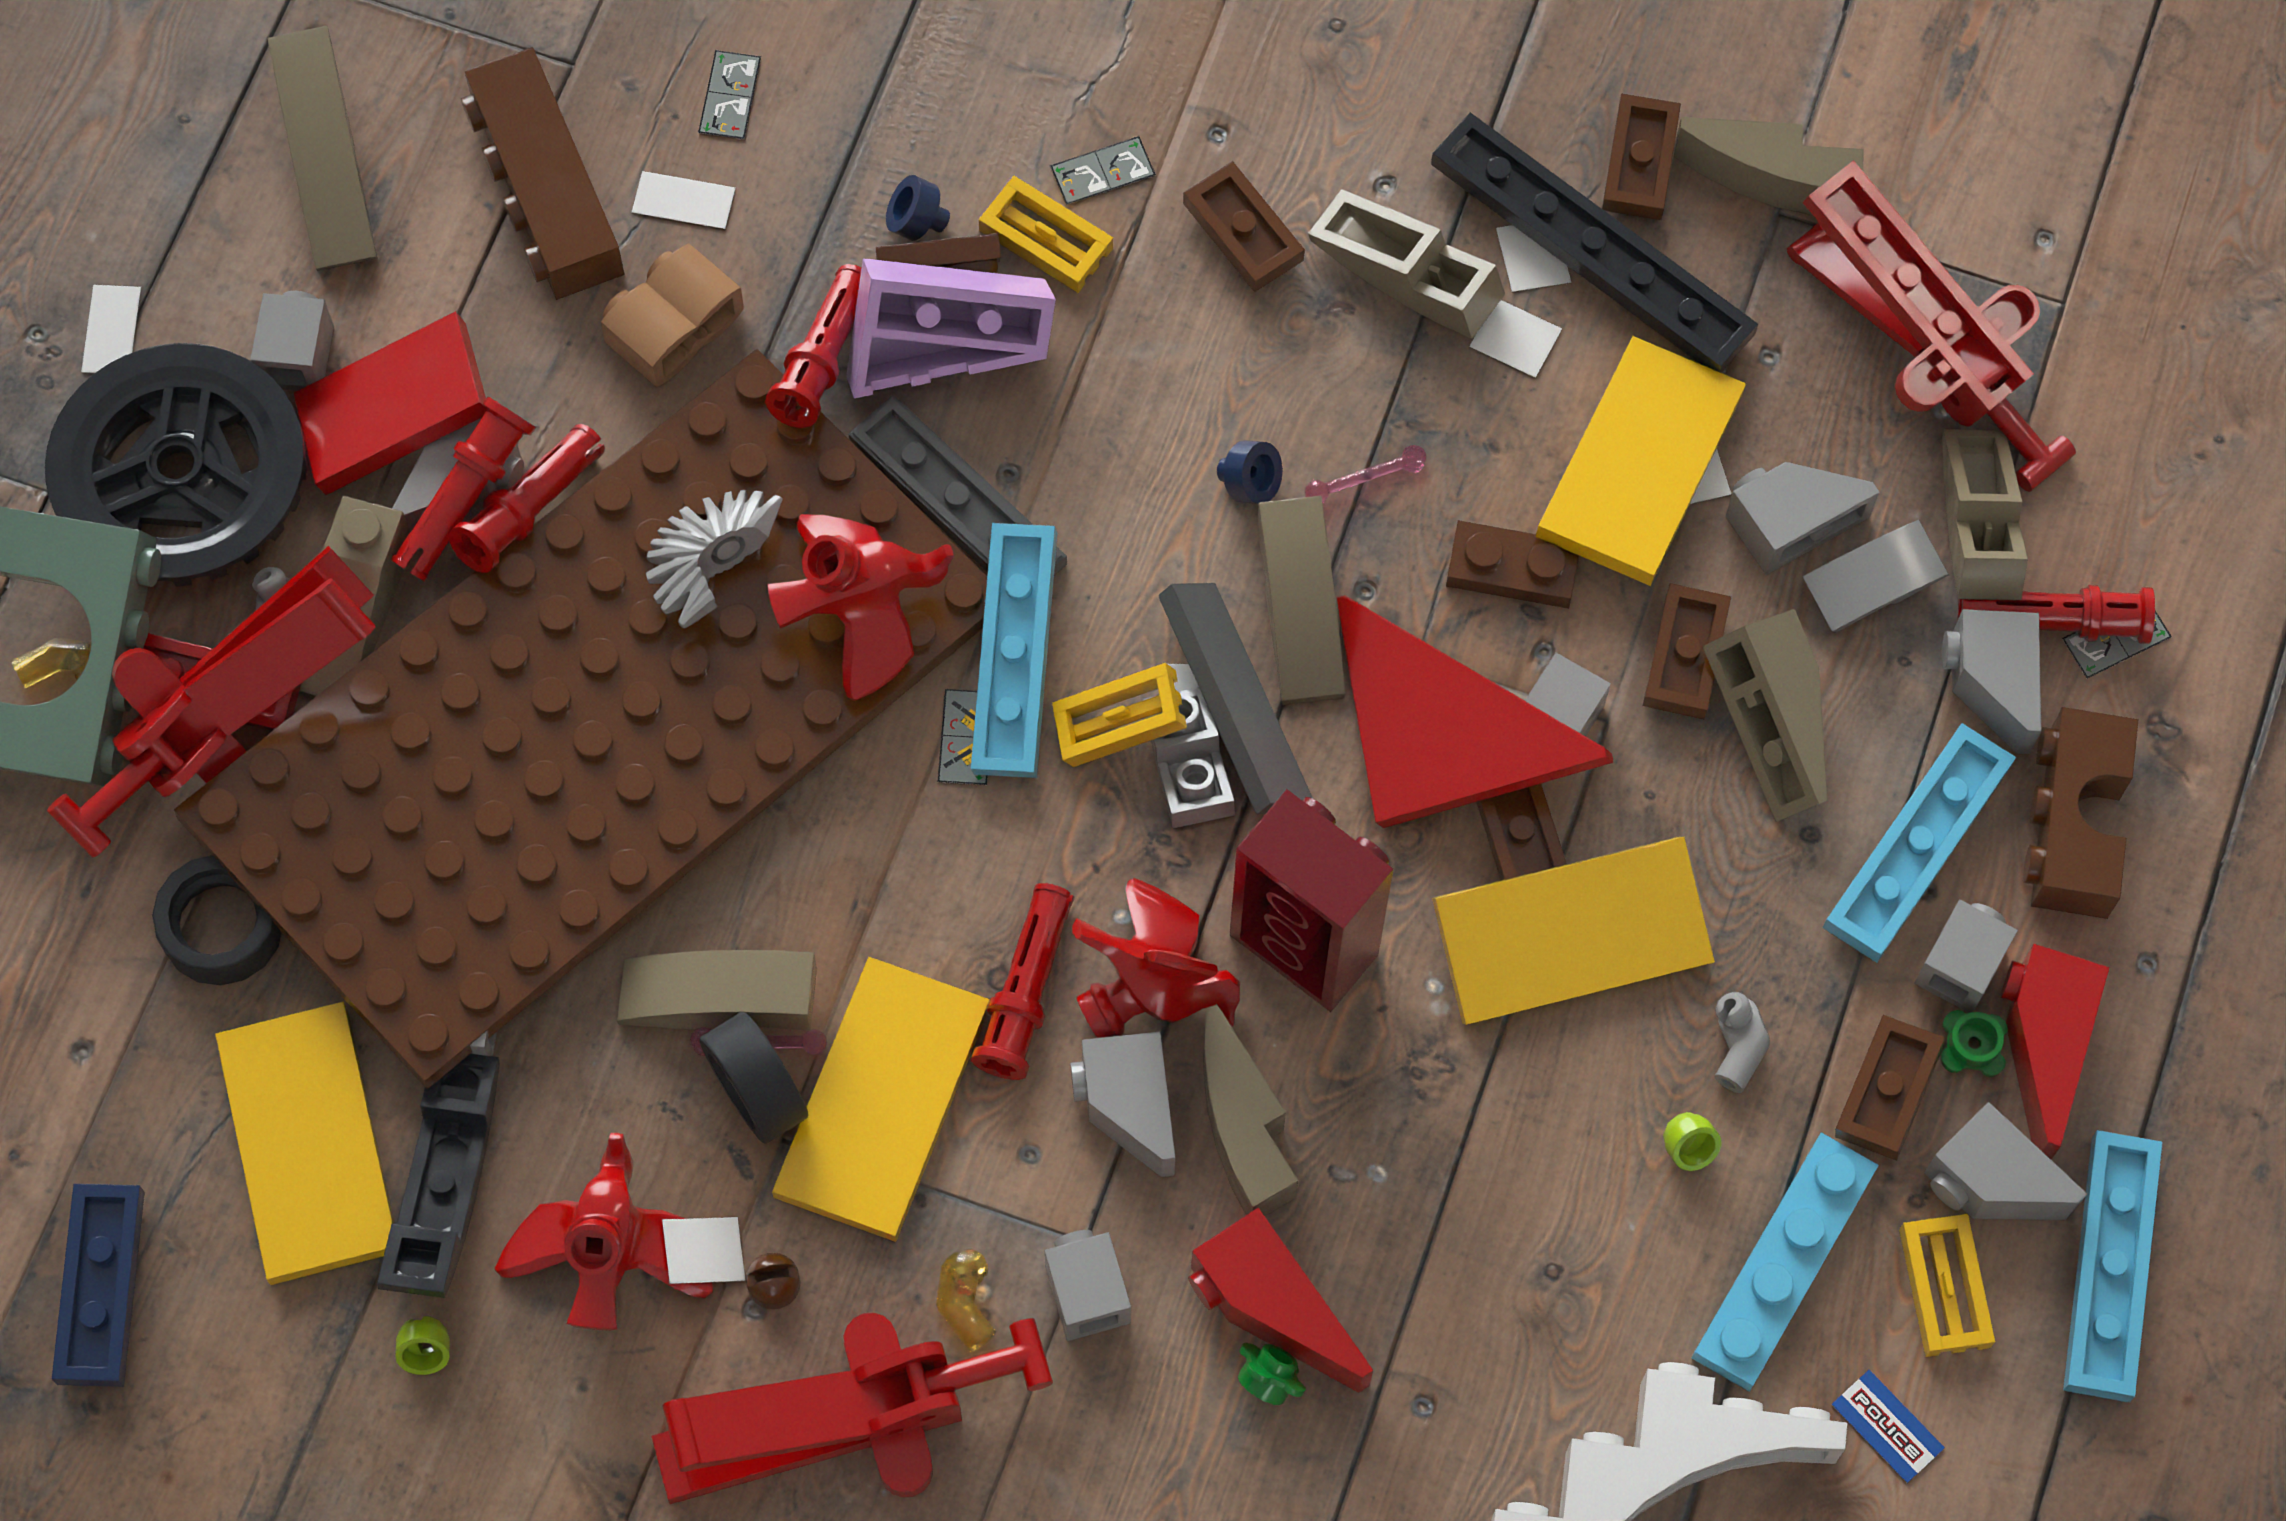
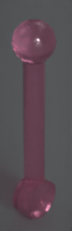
M1410 445L1403 450L1401 457L1326 483L1320 480H1313L1305 487V496H1321L1323 503L1329 494L1401 469L1412 473L1418 472L1425 465L1426 452L1420 446Z
M706 1027L695 1030L690 1039L694 1051L702 1056H705L700 1045V1037L711 1031V1029ZM816 1029L807 1031L804 1035H765L773 1048H803L804 1051L812 1055L820 1054L827 1045L825 1034Z

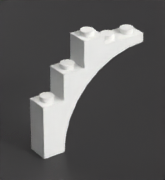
M1675 1362L1661 1363L1658 1370L1647 1369L1640 1384L1634 1447L1624 1446V1438L1611 1433L1587 1432L1584 1434L1583 1440L1572 1438L1565 1455L1559 1518L1548 1516V1508L1533 1503L1513 1502L1508 1504L1507 1510L1495 1509L1491 1521H1632L1639 1514L1682 1487L1732 1469L1777 1462L1835 1464L1845 1450L1847 1423L1831 1421L1829 1412L1809 1407L1792 1408L1789 1415L1763 1411L1762 1403L1745 1398H1727L1723 1400L1722 1405L1713 1404L1715 1378L1699 1376V1369L1692 1365Z

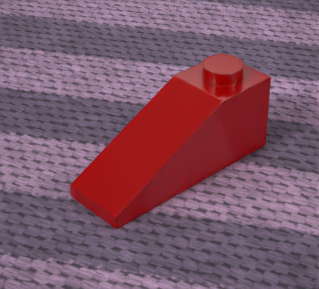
M2033 944L2023 963L2011 962L2002 988L2001 998L2011 1001L2005 1022L2008 1027L2007 1033L2031 1142L2052 1160L2062 1144L2110 967Z
M1256 1208L1192 1251L1191 1269L1194 1273L1188 1277V1280L1194 1292L1208 1310L1218 1306L1230 1323L1269 1344L1282 1348L1294 1358L1358 1393L1370 1386L1373 1374L1372 1367L1259 1208Z

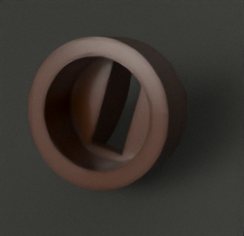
M766 1253L756 1258L749 1266L746 1274V1285L751 1298L756 1304L766 1309H780L789 1305L798 1295L800 1277L796 1265L790 1258L780 1253ZM788 1269L789 1277L772 1278L756 1283V1275Z

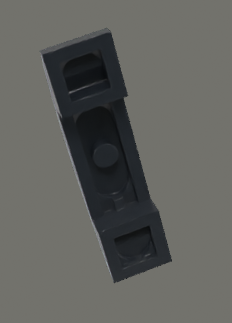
M469 1054L430 1088H424L420 1105L423 1120L397 1224H391L377 1281L378 1289L445 1298L461 1256L477 1196L495 1102L500 1066L499 1057Z

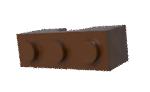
M2062 707L2052 727H2042L2037 746L2036 764L2046 766L2044 787H2035L2030 808V823L2039 825L2037 846L2029 845L2023 871V882L2033 884L2031 907L2108 919L2120 900L2127 838L2103 834L2092 829L2082 818L2078 802L2090 797L2120 801L2133 779L2139 719Z

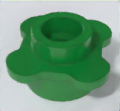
M1954 1010L1948 1013L1942 1023V1027L1947 1033V1048L1943 1050L1940 1056L1943 1067L1952 1073H1958L1963 1069L1979 1070L1986 1077L1999 1075L2006 1065V1060L2001 1054L2004 1037L2008 1031L2006 1022L1996 1014L1988 1015L1982 1012L1965 1014L1961 1010ZM1971 1038L1977 1039L1980 1047L1977 1049L1971 1048L1968 1045V1040Z
M1251 1343L1242 1344L1239 1352L1247 1361L1238 1374V1380L1249 1393L1273 1405H1282L1289 1394L1295 1397H1301L1304 1394L1306 1387L1298 1380V1363L1291 1354L1272 1344H1265L1262 1349Z

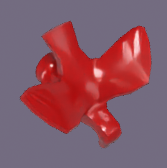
M801 514L797 522V529L808 544L802 558V569L807 579L767 584L771 606L780 629L813 614H836L845 625L842 662L843 687L847 697L856 701L876 692L895 678L914 656L910 626L901 609L899 593L905 588H929L941 583L948 574V566L954 558V552L951 546L947 544L932 552L917 554L893 542L883 541L874 527L849 519L826 515Z
M1133 878L1127 882L1125 888L1136 933L1131 940L1113 936L1076 918L1072 925V933L1075 938L1107 956L1119 977L1115 982L1108 985H1103L1099 982L1092 983L1089 990L1076 996L1081 1011L1097 1038L1112 1037L1114 1035L1121 1036L1125 1032V1023L1133 1016L1144 1012L1157 1020L1174 1023L1216 1004L1231 1027L1234 1026L1235 1011L1240 1002V981L1228 970L1218 971L1217 965L1191 957L1198 943L1199 914L1184 903L1151 884Z
M610 1133L607 1148L601 1159L599 1173L586 1185L579 1202L563 1200L539 1204L515 1231L504 1247L494 1268L501 1277L513 1278L528 1275L568 1261L571 1267L578 1271L579 1288L566 1324L590 1330H617L616 1289L627 1270L639 1268L672 1288L693 1297L706 1298L713 1293L712 1282L670 1284L662 1219L687 1218L663 1210L642 1209L632 1204L628 1187L632 1178L634 1162L626 1145L624 1134Z

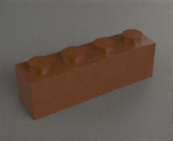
M531 47L465 71L470 95L461 98L465 114L473 132L484 129L490 145L482 147V152L494 182L505 179L511 195L503 197V202L515 232L526 229L533 245L525 247L524 251L536 282L547 279L555 299L558 300L625 275L618 243L534 48Z

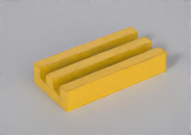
M1016 176L1010 179L979 218L980 232L983 234L998 233L999 244L1077 293L1084 287L1086 277L1089 274L1093 275L1099 268L1100 259L1103 256L1107 257L1113 250L1112 236ZM1013 200L1019 202L1089 246L1090 249L1087 253L1057 235L1056 231L1040 221L1033 220L1010 204ZM999 218H1002L1003 220H1005V221H1007L1008 223H1010L1011 225L1015 226L1016 228H1018V229L1021 230L1022 232L1026 233V234L1029 235L1030 237H1032V238H1034L1035 240H1037L1038 242L1042 243L1043 245H1045V246L1048 247L1049 249L1053 250V251L1056 252L1057 254H1059V255H1061L1062 257H1064L1065 259L1069 260L1070 262H1072L1073 264H1075L1076 267H1074V266L1071 265L1070 263L1066 262L1065 260H1063V259L1060 258L1059 256L1055 255V254L1052 253L1051 251L1047 250L1046 248H1044V247L1041 246L1040 244L1036 243V242L1033 241L1032 239L1028 238V237L1025 236L1024 234L1020 233L1019 231H1017V230L1014 229L1013 227L1009 226V225L1006 224L1005 222L1001 221Z
M1162 663L1052 702L1062 760L1072 767H1076L1187 728L1185 716L1179 712L1178 707L1183 705L1181 694L1174 687V683L1178 682L1176 670L1167 663ZM1155 689L1159 691L1158 696L1126 707L1122 705L1103 712L1101 716L1075 725L1072 723L1073 718ZM1163 712V713L1158 714V715H1155V716H1153V717H1150V718H1147V719H1144V720L1135 722V723H1133V724H1130V725H1127V726H1124V727H1121V728L1112 730V731H1110V732H1107V733H1104V734H1101V735L1092 737V738H1090V739H1087V740H1084V741H1081V742L1076 743L1077 741H1080V740L1089 738V737H1091V736H1094V735H1097V734H1100V733L1109 731V730H1111V729H1114V728H1117V727H1120V726H1123V725L1132 723V722H1134V721H1137V720H1140V719H1143V718L1152 716V715H1154V714Z
M1968 1214L1903 1223L1899 1232L1925 1357L1939 1356L1941 1352L1951 1351L1952 1354L1965 1352L1968 1348L1977 1347V1350L1991 1348L1995 1343ZM1953 1232L1974 1332L1963 1333L1943 1233ZM1921 1236H1927L1948 1334L1946 1336H1940L1920 1241Z

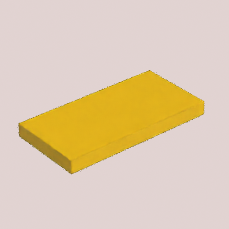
M1632 336L1538 525L1535 537L1651 586L1738 406L1746 383Z
M1676 837L1432 898L1462 1024L1465 1025L1715 962L1685 837Z
M868 956L808 1102V1118L799 1124L772 1190L773 1198L896 1242L987 1016L990 999Z
M344 1001L215 1033L265 1275L269 1284L274 1285L383 1257L394 1219L348 1010Z

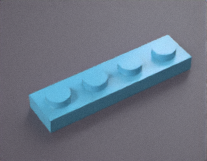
M992 523L971 770L974 775L1037 778L1058 534L1055 526Z
M1961 723L1832 910L1823 928L1878 963L2003 780L2016 757Z
M2099 1130L2092 1136L2086 1184L2087 1195L2084 1201L2063 1391L2129 1403L2135 1397L2162 1152L2161 1141Z
M1820 1133L1697 1346L1692 1359L1743 1389L1751 1391L1878 1168V1164L1824 1133Z

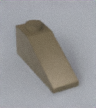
M347 496L342 497L323 550L329 546L375 595L360 609L376 627L365 639L356 643L302 682L299 695L314 699L374 651L403 572L402 567L390 560L410 533L403 511Z
M1795 609L1745 625L1704 645L1705 654L1775 821H1781L1827 801L1819 666Z

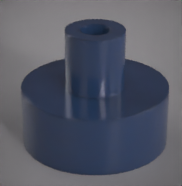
M909 175L904 178L893 192L887 207L886 226L888 230L911 241L920 239L929 229L938 233L942 232L949 222L950 212L939 206V187L916 175Z
M1249 440L1239 441L1217 465L1219 480L1224 482L1228 494L1237 502L1252 504L1269 502L1275 497L1280 488L1283 475L1282 460L1278 450L1271 443Z

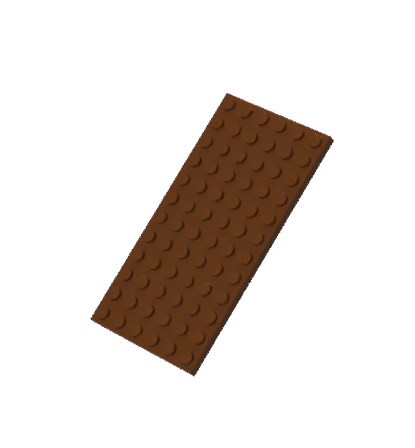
M758 349L750 353L535 523L533 531L523 541L514 540L499 554V563L490 572H473L174 808L176 817L210 855H213L223 865L230 877L258 907L260 906L271 917L279 930L426 1089L430 1088L473 1051L470 1045L486 1031L489 1033L488 1039L983 629L987 576L821 411L816 423L806 428L791 427L773 417L767 409L765 399L770 387L775 383H779L783 374ZM797 404L796 409L798 410L801 406ZM741 490H746L747 500H749L754 491H761L764 494L763 505L774 495L783 498L769 537L760 549L745 556L743 561L735 564L731 569L724 570L722 573H716L714 577L709 578L708 586L718 607L686 628H682L678 623L683 608L668 614L662 611L661 606L663 603L657 604L653 595L663 584H649L646 576L648 571L659 565L649 562L647 554L648 551L655 550L650 545L653 539H663L657 532L660 527L673 529L668 523V519L671 516L683 519L679 510L687 506L702 520H707L703 499L709 497L722 512L724 495L732 491L734 501ZM801 514L826 515L849 519L874 527L883 541L893 542L917 554L929 553L947 544L951 546L954 552V558L948 566V574L941 583L929 588H905L899 593L901 609L910 626L914 656L895 678L876 692L856 701L847 697L843 687L842 662L845 625L836 614H813L780 629L771 606L767 584L807 579L802 569V558L808 544L797 529V522Z

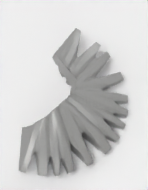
M741 490L735 501L732 491L724 495L722 512L709 497L703 499L707 520H702L687 506L679 510L683 519L671 516L668 519V523L673 529L660 527L657 532L663 539H653L650 545L655 550L648 551L647 554L649 562L659 565L648 571L646 576L649 584H663L653 595L657 604L663 603L661 606L662 611L668 614L683 608L678 623L682 628H686L718 607L708 586L709 578L714 577L716 573H722L724 570L731 569L735 564L743 561L745 556L760 549L769 537L783 498L774 495L763 505L764 494L761 491H754L749 500H747L746 490Z

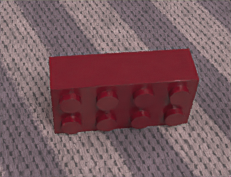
M1286 789L1236 848L1230 936L1329 1012H1332L1379 954L1394 869L1388 865L1389 859L1387 855L1372 841L1364 837H1358L1354 840L1335 825V817L1320 802L1310 797H1305L1301 800Z

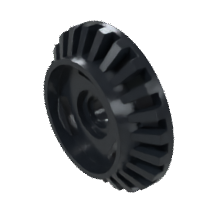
M194 343L157 345L124 355L107 364L89 377L69 398L58 415L50 434L45 458V482L48 497L56 516L141 530L142 524L201 528V533L186 537H155L157 538L156 549H159L161 552V568L157 581H172L176 587L192 585V579L209 575L212 580L228 575L227 568L242 560L246 564L250 563L259 556L258 549L269 539L276 541L284 531L283 522L290 511H296L301 500L299 490L302 480H306L307 473L304 448L306 444L301 425L287 395L270 375L253 362L231 351L214 346ZM153 420L117 464L112 463L110 460L127 436L141 425ZM234 423H237L246 430L259 458L258 468L241 474L221 430ZM174 453H186L194 458V466L186 476L179 479H170L160 473L161 464L168 456Z

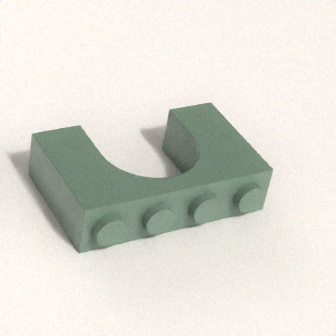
M0 506V576L64 587L82 605L91 628V651L88 662L81 676L70 689L57 698L41 704L17 705L0 702V769L104 787L111 780V775L119 773L124 756L117 750L112 739L120 732L124 712H129L132 706L115 686L112 670L114 662L122 653L129 649L143 648L149 630V615L143 610L148 586L153 587L156 584L161 568V552L159 549H156L157 538L137 529Z

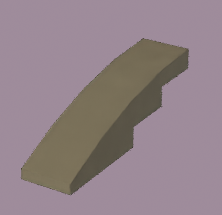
M328 26L269 37L267 39L315 268L317 271L378 259L354 150V140Z

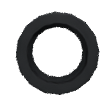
M213 855L190 860L170 874L157 892L152 918L156 938L179 972L199 983L222 986L246 980L264 968L278 949L282 932L274 924L271 917L254 903L257 916L255 927L246 941L231 951L214 955L204 954L187 944L182 937L180 919L183 910L191 899L207 889L219 886L236 887L243 891L230 877L223 865Z
M740 1012L700 1037L701 1048L716 1077L739 1114L764 1144L769 1143L808 1118L807 1107L793 1079L768 1039L748 1014Z

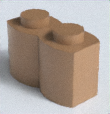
M688 243L675 252L667 251L660 255L649 268L645 283L638 285L630 292L627 290L621 291L609 301L604 309L601 321L604 341L655 387H659L679 373L692 360L701 347L715 340L737 319L744 310L742 290L739 285Z

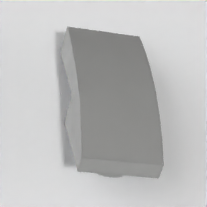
M1918 519L1836 558L1804 575L1803 578L1832 632L1837 633L1890 603L1895 605L1949 576Z
M1199 687L1179 691L1183 704L1178 706L1179 712L1185 716L1187 728L1151 740L1173 828L1235 815L1234 798L1220 753L1218 731ZM1160 712V713L1154 714V715H1152V716L1146 717V719H1147V718H1150V717H1153V716H1155V715L1161 714V713H1163V712Z

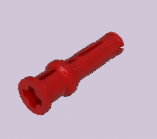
M846 264L838 268L835 274L836 277L816 314L804 342L799 343L788 351L784 360L785 373L781 381L770 387L766 395L765 403L767 409L781 423L796 428L811 427L816 423L820 415L821 406L819 401L824 391L830 389L838 378L839 366L837 357L854 324L862 269L857 265ZM797 404L801 406L798 410L796 409Z
M489 396L483 403L486 411L466 442L458 441L453 448L455 450L453 457L458 459V461L442 482L439 490L412 531L408 534L396 554H393L390 559L405 569L417 550L422 548L423 553L410 573L424 582L448 544L449 532L459 522L463 521L489 480L496 484L498 479H503L506 474L503 467L505 461L523 435L531 436L536 429L535 426Z
M575 425L551 451L545 454L508 490L492 491L483 500V509L469 522H459L449 532L451 547L460 560L475 571L481 573L490 572L499 563V554L514 540L523 541L533 531L535 517L540 511L566 489L589 465L604 454V444H598L590 450L591 447L601 440L600 436L586 425Z
M2088 585L2086 588H2081L2079 594L2023 591L2021 600L1958 599V618L1963 609L2039 613V630L2077 632L2078 637L2084 638L2087 642H2095L2099 636L2136 637L2140 644H2150L2153 637L2155 595L2152 587H2142L2139 593L2101 592L2098 585Z
M1038 883L1035 885L1030 908L1014 952L1007 980L1003 990L996 993L990 999L987 1012L991 1015L989 1026L982 1046L974 1048L971 1058L974 1066L988 1074L1010 1080H1021L1027 1076L1029 1064L1025 1060L1034 1030L1042 1028L1045 1019L1044 1008L1040 1004L1043 996L1042 993L1049 977L1065 921L1074 901V896L1070 895L1071 892L1060 886L1049 883Z

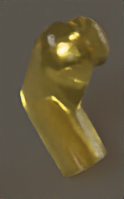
M58 637L10 661L25 688L59 671L72 670L76 680H78L88 662L91 642Z
M974 1249L953 1252L945 1259L941 1265L936 1298V1307L939 1313L970 1352H974L984 1346L996 1334V1330L974 1303L977 1286L982 1282L983 1277L988 1274V1264L985 1257Z

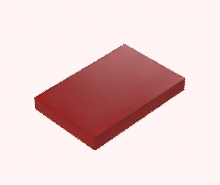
M456 311L294 392L314 482L325 495L482 418L486 411L483 405L486 396L466 323Z

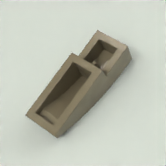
M1681 117L1674 145V157L1704 177L1738 194L1777 208L1813 216L1802 202L1853 160L1863 171L1864 149L1804 146L1803 124Z
M1343 189L1340 190L1308 233L1311 242L1373 287L1430 320L1470 339H1473L1505 295L1495 264L1446 245L1441 229Z
M1943 429L1942 453L1949 546L1958 599L2021 600L2028 557L2019 524L2022 497L2007 437L2001 430Z
M1313 496L1260 502L1257 525L1266 579L1265 594L1282 705L1345 698L1337 609L1322 497Z
M715 950L657 954L624 959L617 1018L618 1025L711 1031L738 1013L744 1012L752 1018L758 1027L811 1031L817 975L814 952Z
M1216 1004L1207 1009L1205 1013L1203 1052L1206 1106L1215 1146L1230 1186L1245 1214L1247 1215L1256 1208H1259L1263 1215L1266 1216L1294 1200L1297 1193L1298 1179L1272 1140V1137L1284 1131L1286 1111Z

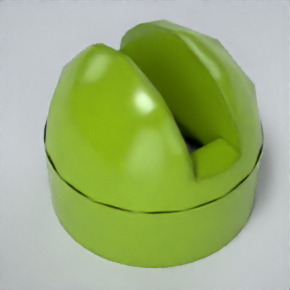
M1690 1112L1678 1114L1667 1123L1663 1134L1667 1153L1682 1170L1695 1171L1706 1167L1717 1157L1721 1149L1722 1141L1719 1133L1709 1120L1699 1114Z
M423 1316L422 1320L410 1319L406 1321L400 1328L396 1338L395 1358L397 1364L403 1370L417 1375L432 1374L443 1369L450 1358V1338L447 1328L432 1316ZM422 1343H430L432 1347L423 1349Z

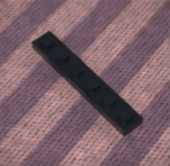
M1471 112L1432 153L1431 165L1701 365L1722 373L1755 336L1758 327L1757 322Z

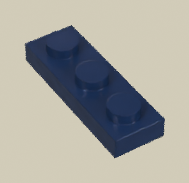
M73 1183L52 1380L57 1385L124 1387L145 1192L140 1185Z

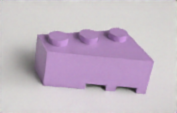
M863 258L846 375L854 399L873 395L874 390L911 383L913 387L931 383L932 378L966 371L971 375L1046 359L1056 301L1049 285L1043 278Z

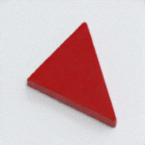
M1346 595L1337 597L1375 823L1382 828L1614 763L1612 753L1605 747Z

